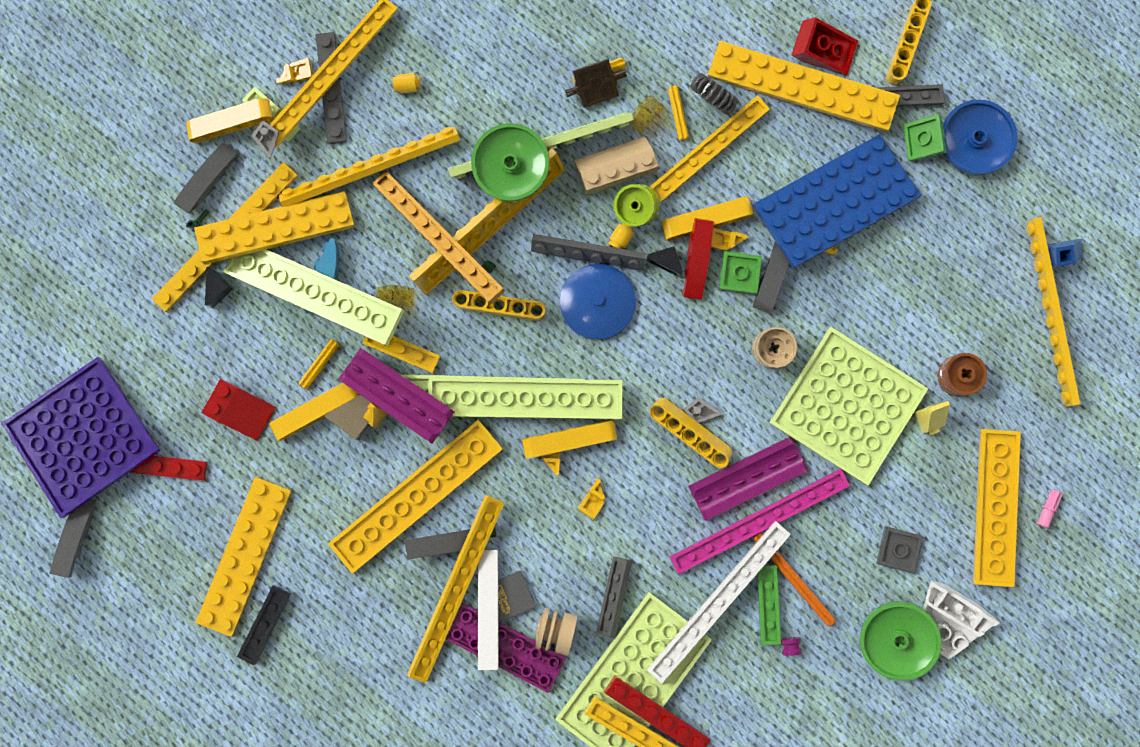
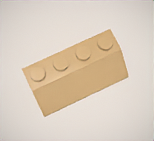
M646 137L574 160L586 195L655 173L659 167L653 149Z

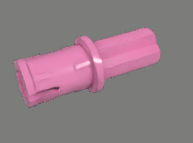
M1057 490L1050 491L1045 505H1042L1043 510L1036 524L1049 528L1054 514L1058 512L1056 509L1062 497L1061 492Z

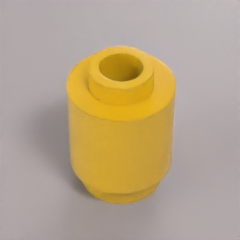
M415 73L398 74L397 77L392 79L394 92H399L400 94L418 92V88L421 87L420 77L416 76Z
M624 223L618 224L609 238L608 245L614 248L625 249L634 235L632 232L633 228Z

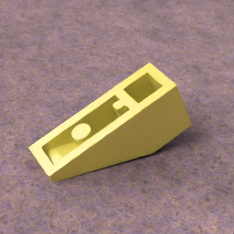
M949 401L930 405L914 412L922 433L929 432V435L940 432V427L946 426L950 407Z

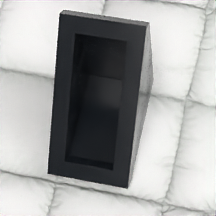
M675 246L650 253L647 256V262L680 278L683 271Z
M206 267L205 306L214 308L233 289L215 270Z

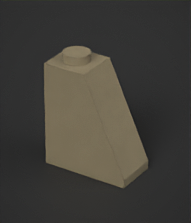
M359 395L330 411L325 417L355 440H359L370 426L363 416L369 409L367 408L369 403L372 402Z

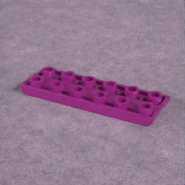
M362 348L358 350L338 378L339 381L431 444L434 443L455 413L442 402Z
M790 436L688 487L706 521L809 470L794 439Z
M462 603L446 636V640L477 656L478 610ZM499 622V668L549 693L566 657L555 653L550 648L548 651H545L546 646L541 644L540 649L535 648V640Z

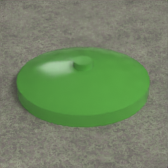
M506 123L492 127L478 139L472 152L471 167L476 182L486 194L500 201L515 202L532 196L541 188L549 171V156L543 140L536 132L520 124Z
M893 601L878 606L866 617L860 632V645L865 660L873 670L886 678L905 681L924 675L935 665L941 652V635L935 620L923 608L910 602Z

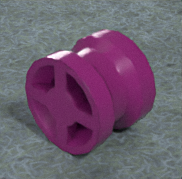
M800 637L781 639V644L784 647L782 650L783 656L802 654V649L799 648Z

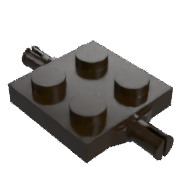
M609 59L573 70L575 87L564 90L565 95L568 98L577 94L581 99L583 108L619 96L617 80L627 77L626 70L614 73Z

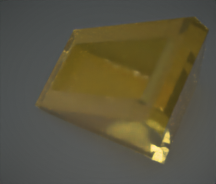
M652 95L648 96L635 109L632 114L634 120L629 121L630 126L642 135L665 106Z
M398 285L376 287V298L396 307H414V288Z

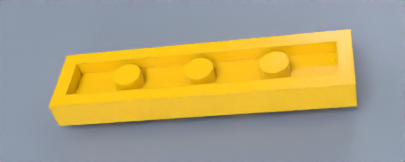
M366 336L362 344L432 374L441 357L395 336H392L388 346Z

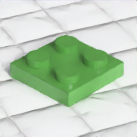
M937 114L903 124L908 161L912 162L947 152L942 115Z
M724 251L719 290L757 294L762 256Z

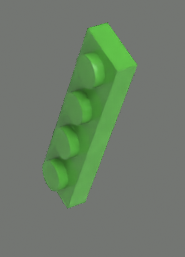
M764 565L757 573L760 644L780 645L781 630L777 565Z

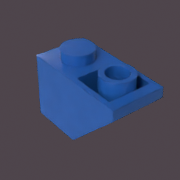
M1082 239L1047 244L1052 266L1059 267L1075 264L1083 258Z

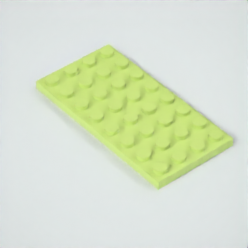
M648 592L555 720L590 747H634L635 744L585 715V711L594 696L644 726L649 727V722L604 693L614 675L663 707L712 639L704 634L661 684L646 669L688 621Z

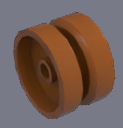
M959 353L945 359L939 366L937 373L938 383L948 395L954 397L972 395L980 391L985 385L987 368L976 355Z

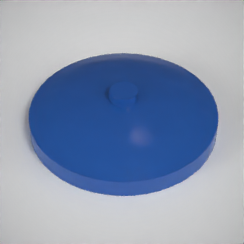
M987 100L964 102L955 107L943 122L947 150L944 155L955 168L971 175L993 173L1002 168L1012 158L1016 150L1018 135L1015 123L1009 113L994 102Z
M591 264L579 268L568 277L560 294V309L566 324L578 335L592 340L608 339L622 332L630 323L636 306L634 288L629 279L618 269L605 264Z

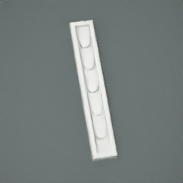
M484 550L478 563V670H499L498 550Z

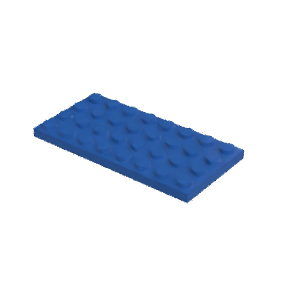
M879 134L753 204V208L792 268L795 269L921 197V194Z

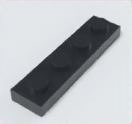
M272 585L237 655L238 658L256 665L292 593Z

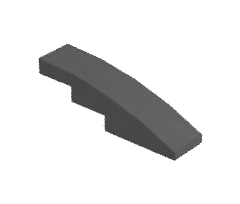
M222 143L187 182L174 200V204L190 214L214 190V185L225 175L226 168L236 160L238 153Z
M89 500L69 514L55 551L49 574L66 578L72 577L76 558L80 557L84 539H87L96 500Z
M470 529L405 540L407 559L461 551Z

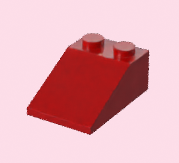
M814 17L802 21L791 56L804 63L847 76L859 40Z
M220 379L201 413L258 441L276 407L228 381Z

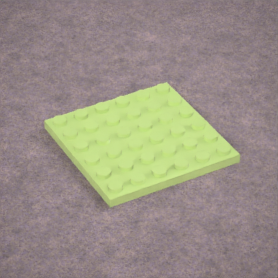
M829 327L769 424L791 436L797 442L868 486L928 388L839 331Z

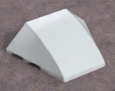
M931 580L923 609L932 616L940 631V654L951 659L969 646L970 642L977 637L983 636L984 632L993 626H997L1000 622L976 602L946 584Z

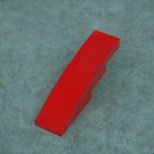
M694 218L687 250L688 260L684 273L686 279L682 292L683 297L702 300L712 244L713 220Z

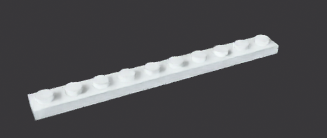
M774 521L646 670L662 684L791 534Z

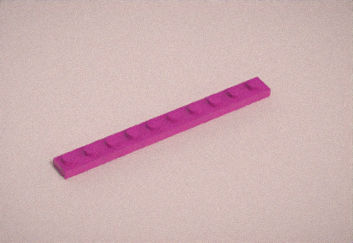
M838 469L669 556L677 573L680 574L768 529L774 521L779 523L849 487L850 484L842 469Z

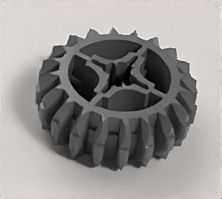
M698 73L692 80L691 90L725 114H730L734 111L738 99L703 73Z

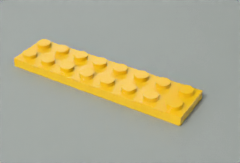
M343 191L298 202L287 207L281 206L195 227L194 229L201 259L205 265L355 228L346 193Z
M980 429L973 584L1014 587L1021 432Z
M259 477L254 478L195 623L224 635L234 636L292 490Z

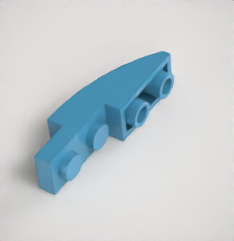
M330 238L329 242L327 241L324 244L323 254L321 258L316 260L314 269L316 272L337 280L339 273V248L336 240ZM304 309L305 311H307V312H309V313L315 315V313H312V312H310V311Z

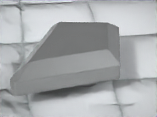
M262 120L251 136L268 159H271L279 131Z
M699 397L683 409L686 414L698 423L722 414Z

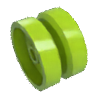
M630 184L623 187L617 193L614 199V211L622 223L628 226H643L656 219L660 211V199L653 188L643 184Z

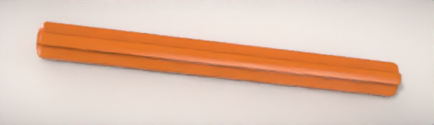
M762 532L754 536L755 542L761 538ZM776 551L770 558L771 561L777 565V568L827 626L833 625L836 619L782 555Z

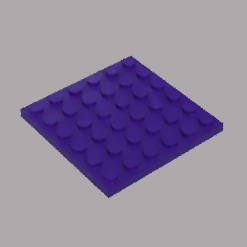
M96 357L1 423L58 516L63 519L161 451L100 357Z

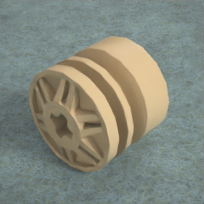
M780 327L763 330L755 337L752 345L753 357L760 365L767 368L786 366L793 360L797 351L796 339L792 333ZM771 344L777 346L775 353L768 349L771 347Z
M545 608L539 618L535 634V648L540 649L542 641H546L545 651H548L551 644L554 643L556 644L555 653L568 656L577 622V615L565 612L562 620H557V610H554L553 618H549L550 609Z

